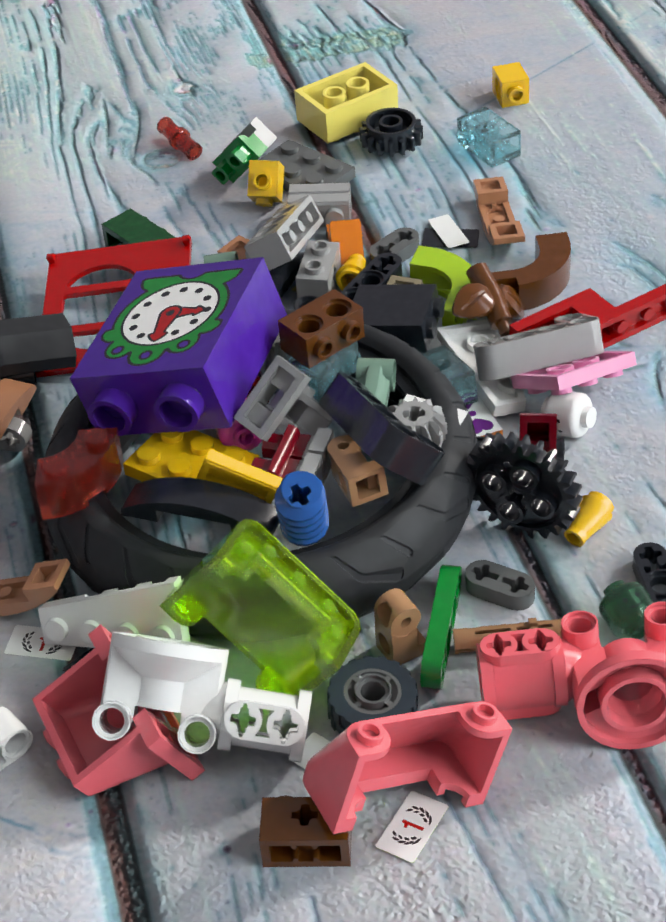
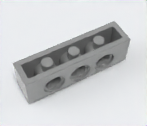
M311 195L304 196L279 208L244 246L246 258L263 257L269 271L293 260L324 222Z

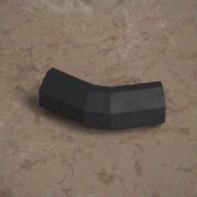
M63 313L0 320V379L7 375L76 367L77 355L72 327Z

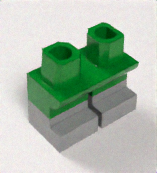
M255 117L212 162L216 166L211 172L212 175L223 185L229 180L234 183L249 168V160H258L277 137Z

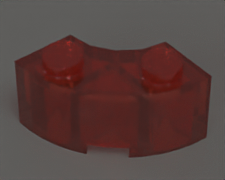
M117 427L79 430L75 441L67 449L53 456L37 460L35 490L43 520L63 517L80 511L89 506L88 500L99 494L102 490L108 493L121 475L124 463Z

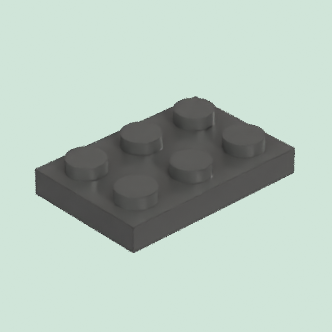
M287 140L259 159L281 162L284 166L283 190L289 192V184L348 183L356 177L354 166L291 140Z

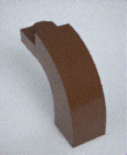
M567 232L535 236V261L530 265L514 270L491 272L499 287L509 285L515 289L522 301L524 310L536 308L550 302L561 294L567 286L570 278L571 243Z

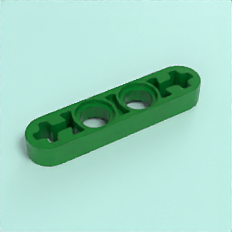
M441 565L421 663V688L439 690L443 688L460 598L461 566Z

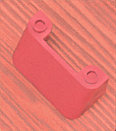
M484 701L358 721L347 727L307 762L303 783L333 834L353 830L357 819L355 812L362 811L366 801L364 792L427 780L436 796L443 795L447 789L463 796L461 802L465 808L484 803L512 732V727L494 705Z

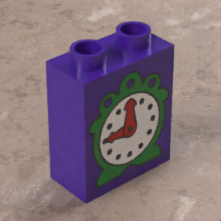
M258 257L136 271L70 377V381L99 437L231 428L235 420L233 417L244 403L279 334L278 320L287 315L264 258Z

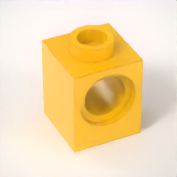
M520 62L492 67V91L502 108L529 103V77Z

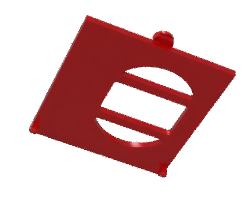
M183 235L182 237L47 254L46 259L49 263L42 315L64 313L66 299L123 292L131 279L71 287L77 280L92 272L104 269H119L134 275L136 271L191 265V236ZM105 321L71 326L73 337L98 334ZM75 348L77 355L76 367L35 372L36 377L73 373L88 349Z

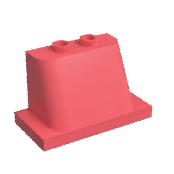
M100 624L88 634L95 648L32 699L46 728L43 731V735L60 757L56 760L59 769L71 780L73 787L87 796H93L168 764L193 781L205 769L196 754L186 752L180 746L177 734L180 724L173 712L138 706V714L132 718L135 726L122 738L107 741L95 733L92 727V716L101 703L112 633ZM109 708L107 711L109 724L116 728H122L124 725L123 714L118 709Z

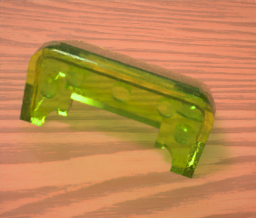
M243 519L166 596L160 605L174 621L187 627L194 626L203 617L206 618L261 669L256 678V689L298 696L300 689L313 691L341 668L361 629L356 613L264 526L252 519Z

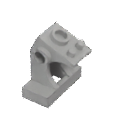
M279 355L272 361L233 417L266 442L276 429L284 434L288 424L297 427L300 434L315 435L318 427L328 428L333 421V418L313 398L316 391L307 385L311 378ZM278 388L279 391L277 392V394L274 396L270 404H267Z

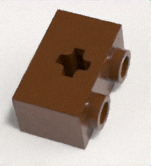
M287 795L262 797L259 845L263 867L351 866L352 831L333 834L311 797H292Z

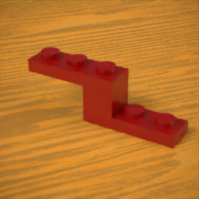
M666 284L617 307H614L594 290L588 288L510 324L509 335L555 324L554 319L559 316L582 313L599 317L603 347L605 349L666 320Z

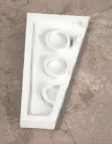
M487 319L437 328L436 337L441 342L445 354L470 387L475 390L493 417L525 411L527 401L523 389H513L511 376L491 381H480L478 378L473 345L501 337L497 330L491 329Z
M181 576L170 577L164 582L154 584L152 581L140 583L134 588L118 590V588L104 590L101 594L93 596L84 594L49 601L38 608L44 644L95 648L88 634L100 624L111 633L126 632L191 642L188 621L183 605Z

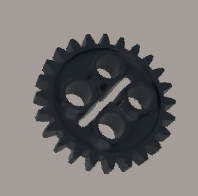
M499 432L495 434L493 439L485 436L481 443H476L467 460L476 485L473 500L481 502L477 510H488L491 513L488 519L490 522L499 519L502 521L501 529L505 530L510 525L514 527V532L517 536H519L522 530H526L528 536L533 539L538 531L544 539H547L550 532L558 536L562 529L567 530L581 509L579 505L583 500V496L578 494L582 484L573 482L577 473L565 470L569 461H557L554 458L557 454L556 449L546 452L543 450L544 442L542 440L533 445L530 442L529 435L526 434L522 441H518L514 432H510L506 439Z

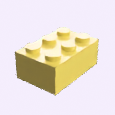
M366 62L294 90L297 120L327 144L359 132V128L362 127L361 122L366 121L371 113L383 108H398L397 84Z

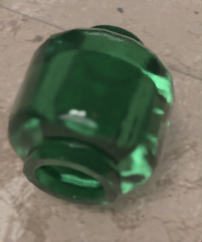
M618 580L611 583L603 591L605 596L599 603L600 615L614 636L620 639L643 638L644 610L655 602L645 587L639 582L631 581L625 583L623 580Z

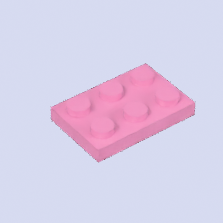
M604 351L595 356L511 376L513 389H527L528 394H539L551 390V395L568 394L572 392V386H591L598 383L599 377L613 378L623 375V369L637 365L635 351Z

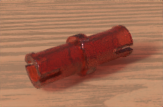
M163 117L159 120L157 131L168 139L171 147L175 150H180L189 160H195L201 155L202 146L190 137L187 129L179 127L170 117Z

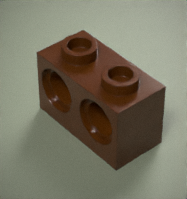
M336 289L327 292L278 320L281 350L308 369L365 337L363 307Z

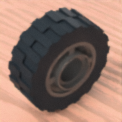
M363 656L361 659H352L348 661V664L341 665L337 669V673L332 675L329 680V687L327 688L328 719H331L333 730L339 734L358 721L418 711V690L415 677L412 678L411 672L406 667L400 666V663L395 660L390 661L386 657L378 656V658Z

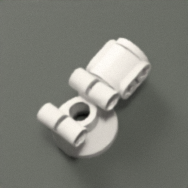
M112 632L101 703L92 716V727L100 738L112 741L122 738L135 726L132 718L138 714V706L182 713L177 732L178 741L186 752L202 754L208 751L215 741H218L217 750L230 751L231 745L289 754L288 761L301 763L312 691L300 689L298 696L242 687L241 680L229 678L228 681L224 682L229 650L225 648L142 634ZM244 703H247L249 716L255 717L256 720H249L245 730L242 731L241 725H239V718L233 717V714H239L241 707H243ZM109 708L118 709L123 714L124 725L122 728H116L109 724L107 720ZM263 709L270 710L266 723L267 731L260 730L264 717ZM286 710H290L292 723L297 724V726H291L286 736L282 737L280 725L274 723V721H281L283 714H286ZM192 722L204 723L210 731V737L204 741L193 739L189 733V724Z

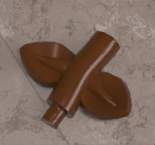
M477 263L466 271L470 284L463 286L457 293L452 306V314L466 319L486 316L492 330H498L501 337L509 335V325L513 319H522L525 315L522 301L518 293L511 286L503 285L499 287L486 263Z

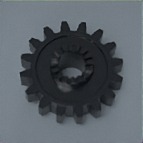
M383 108L371 113L366 121L361 122L362 127L359 128L360 142H362V148H368L369 153L378 151V156H382L384 153H389L390 157H393L394 153H399L403 156L405 155V150L415 151V146H421L423 125H421V120L416 119L414 114L402 108Z

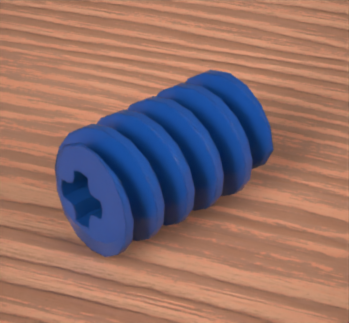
M294 471L286 474L275 493L274 502L282 535L287 541L297 546H309L317 543L325 536L329 528L328 505L323 483L316 475L307 471Z

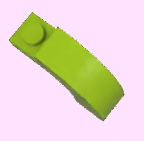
M418 246L410 262V278L421 279L423 284L437 285L438 295L446 299L442 327L466 323V318H460L452 314V306L459 290L463 286L470 284L466 271L471 265L460 256L446 250Z

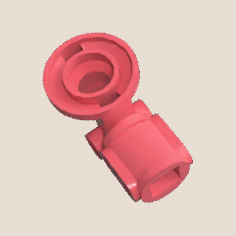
M666 602L652 603L644 610L645 642L635 638H621L601 647L597 617L591 612L578 610L567 613L561 619V638L556 632L546 628L497 632L487 635L480 643L476 644L481 700L494 705L506 720L555 714L562 706L568 705V702L574 699L577 717L582 729L592 739L605 746L631 750L651 747L666 741Z

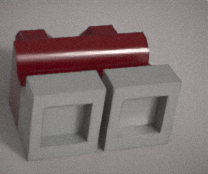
M288 424L284 435L273 433L267 442L262 441V457L268 459L254 458L251 465L283 479L286 474L294 471H307L316 475L324 486V480L327 479L331 469V459L328 455L327 445L334 438L333 429L318 427L315 435L300 434L297 427Z

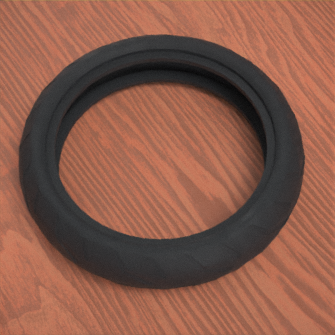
M285 309L287 315L295 311ZM364 324L365 337L312 368L308 369L299 362L292 364L311 378L307 385L313 389L326 391L339 371L356 379V365L359 357L395 359L396 384L394 392L389 393L387 408L391 405L398 406L400 399H404L407 394L426 400L431 399L433 406L442 407L445 422H447L446 440L443 441L441 446L445 454L426 483L420 485L406 479L394 497L364 522L329 540L305 548L266 555H215L188 550L156 539L126 520L107 498L108 485L117 463L128 447L141 434L99 437L95 427L88 418V414L78 394L70 401L62 413L46 450L42 482V500L46 520L57 548L64 559L67 558L71 563L70 568L92 591L101 594L104 590L114 588L124 590L134 588L140 583L152 581L154 584L164 582L170 577L181 576L183 605L190 636L246 642L269 641L310 634L349 623L374 612L375 603L383 593L394 588L401 589L405 593L450 550L469 515L476 490L473 473L467 464L468 456L477 443L472 418L459 393L437 366L414 347H410L408 343L394 335ZM260 372L258 373L252 387H255L258 381L261 379L262 376ZM457 408L468 411L461 425L459 424Z

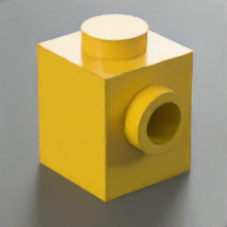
M249 160L247 196L253 202H256L255 205L262 207H272L274 202H282L284 166L281 162Z

